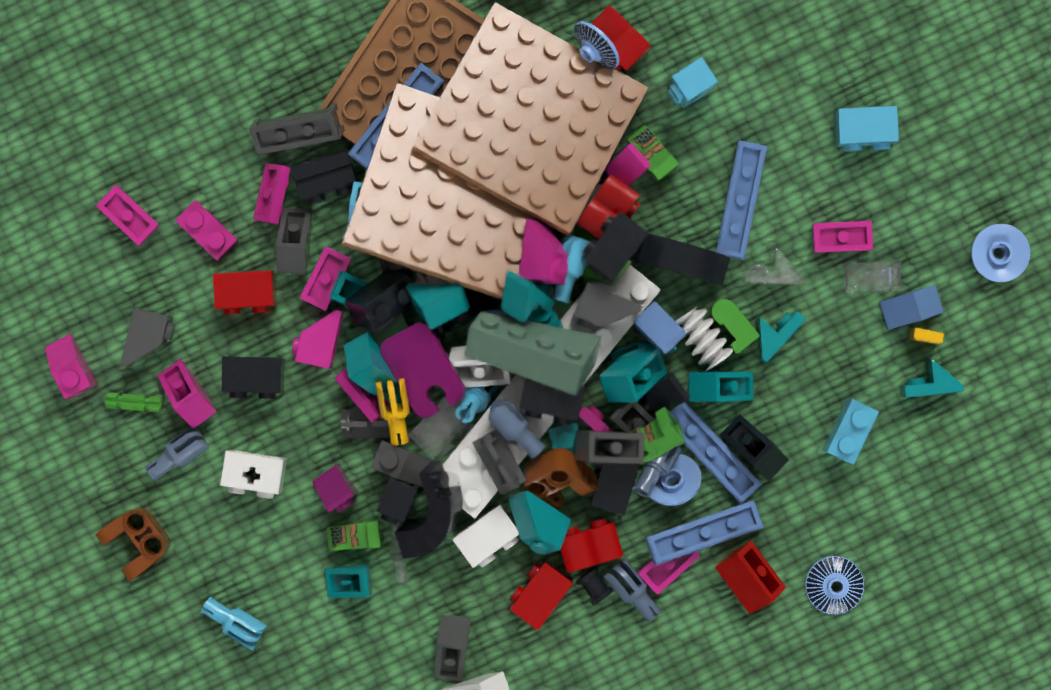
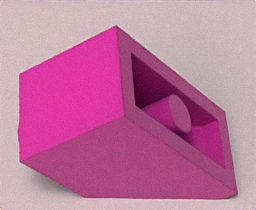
M630 143L606 166L603 172L605 177L602 180L605 182L611 174L629 187L649 169L651 164Z
M526 220L519 276L536 284L565 285L568 272L567 252L548 225L533 220Z
M333 311L302 331L300 338L295 337L292 354L296 355V362L332 369L344 316L343 311Z
M72 334L44 347L51 374L64 399H73L98 386Z
M181 358L157 375L173 409L193 429L217 412L208 394Z

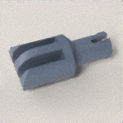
M499 398L492 403L488 417L491 425L507 441L515 440L531 458L536 457L544 449L545 444L528 429V419L506 399Z
M190 426L165 445V453L149 465H146L145 469L148 470L147 472L151 478L157 481L175 466L185 467L208 450L209 446L198 427L193 429Z
M676 446L663 455L643 463L644 470L633 486L634 491L641 496L649 497L659 477L668 475L681 452L680 447Z
M624 557L619 562L621 567L614 566L611 569L612 575L607 573L603 577L624 603H633L645 618V621L649 622L656 617L654 613L656 615L660 614L661 609L657 607L646 593L647 584Z

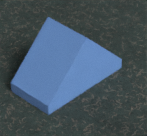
M936 285L879 302L887 330L944 313Z
M655 301L633 321L635 332L665 354L687 334Z

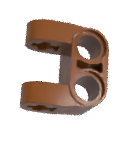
M565 448L552 449L529 461L524 468L526 481L523 483V491L528 490L556 510L564 504L563 495L560 490L568 485L581 496L598 488V480L594 471L583 461L575 460V455Z
M143 507L126 512L95 534L104 547L126 532L140 551L141 555L121 569L129 582L153 566L169 551L171 546L167 533L153 514ZM134 514H139L143 517L144 526L142 529H137L133 526L131 519ZM152 537L160 540L162 546L160 552L156 553L150 549L149 540Z

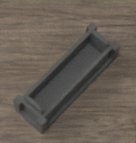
M331 104L329 108L264 121L255 119L249 127V131L257 155L339 140L345 129L343 125H340L336 113L338 110L337 104Z

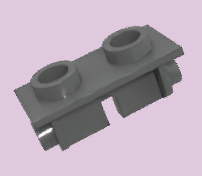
M360 409L342 410L341 430H343V439L390 437L388 422L385 419L379 418L371 423Z
M496 429L472 442L500 494L510 491L526 481L503 436Z

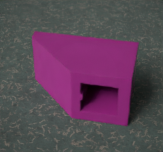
M339 463L312 481L328 512L336 509L340 513L356 501L353 496L358 493V490Z

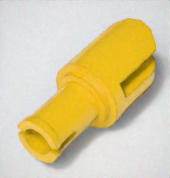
M405 378L399 379L400 395L403 404L396 403L393 380H388L387 385L391 405L385 406L381 382H376L380 416L388 422L390 444L399 445L397 433H400L402 444L409 442L405 418L410 413Z

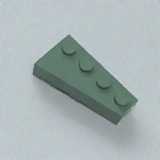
M480 312L470 326L465 356L576 396L596 364L602 336L530 321L521 322L515 318Z

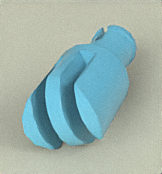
M573 235L564 238L562 247L568 254V272L565 285H555L551 298L569 303L575 280L580 276L583 277L586 268L582 264L586 257L582 252L589 243L587 240Z
M493 385L488 393L485 390L486 386L465 388V396L460 400L461 404L455 412L457 419L460 420L462 415L465 414L466 416L462 422H471L476 413L486 409L495 395L498 386Z
M209 597L203 606L204 608L201 609V613L220 623L224 634L250 650H254L257 641H259L262 632L266 628V624L240 608L230 610L214 600V598Z

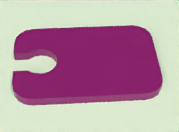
M425 322L415 323L382 343L380 348L381 354L397 383L399 384L400 378H405L408 402L419 417L427 418L440 411L436 403L432 402L428 396L430 386L437 385L442 387L450 406L464 398L466 389L433 329L430 330Z

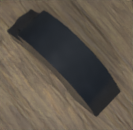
M648 233L629 261L675 272L698 281L723 286L730 258L698 246Z
M441 460L431 461L419 473L428 502V516L407 519L395 531L403 558L419 557L432 552L453 531L460 519L463 501L460 486L449 487V476L444 470Z

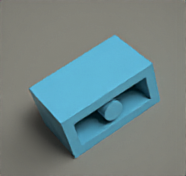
M701 57L671 77L668 83L670 89L667 92L674 104L680 103L684 109L712 91L718 81Z
M897 106L837 109L834 112L836 147H844L845 152L861 151V146L873 145V150L891 149V144L899 141Z
M847 398L822 451L854 465L879 411L854 399Z

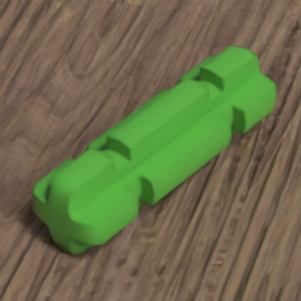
M110 392L106 393L105 407L111 409L121 407L124 410L146 411L148 409L149 412H161L163 398L160 396H150L147 398V395L122 394L121 396L120 393Z

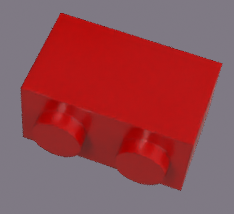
M275 271L213 274L215 309H223V315L241 314L240 308H252V313L270 312V307L277 306Z
M752 541L729 552L715 566V569L749 614L772 603L786 588Z
M546 560L541 565L537 562L533 565L526 575L530 579L524 588L518 586L509 598L512 602L510 610L536 630L540 629L573 584L572 579Z

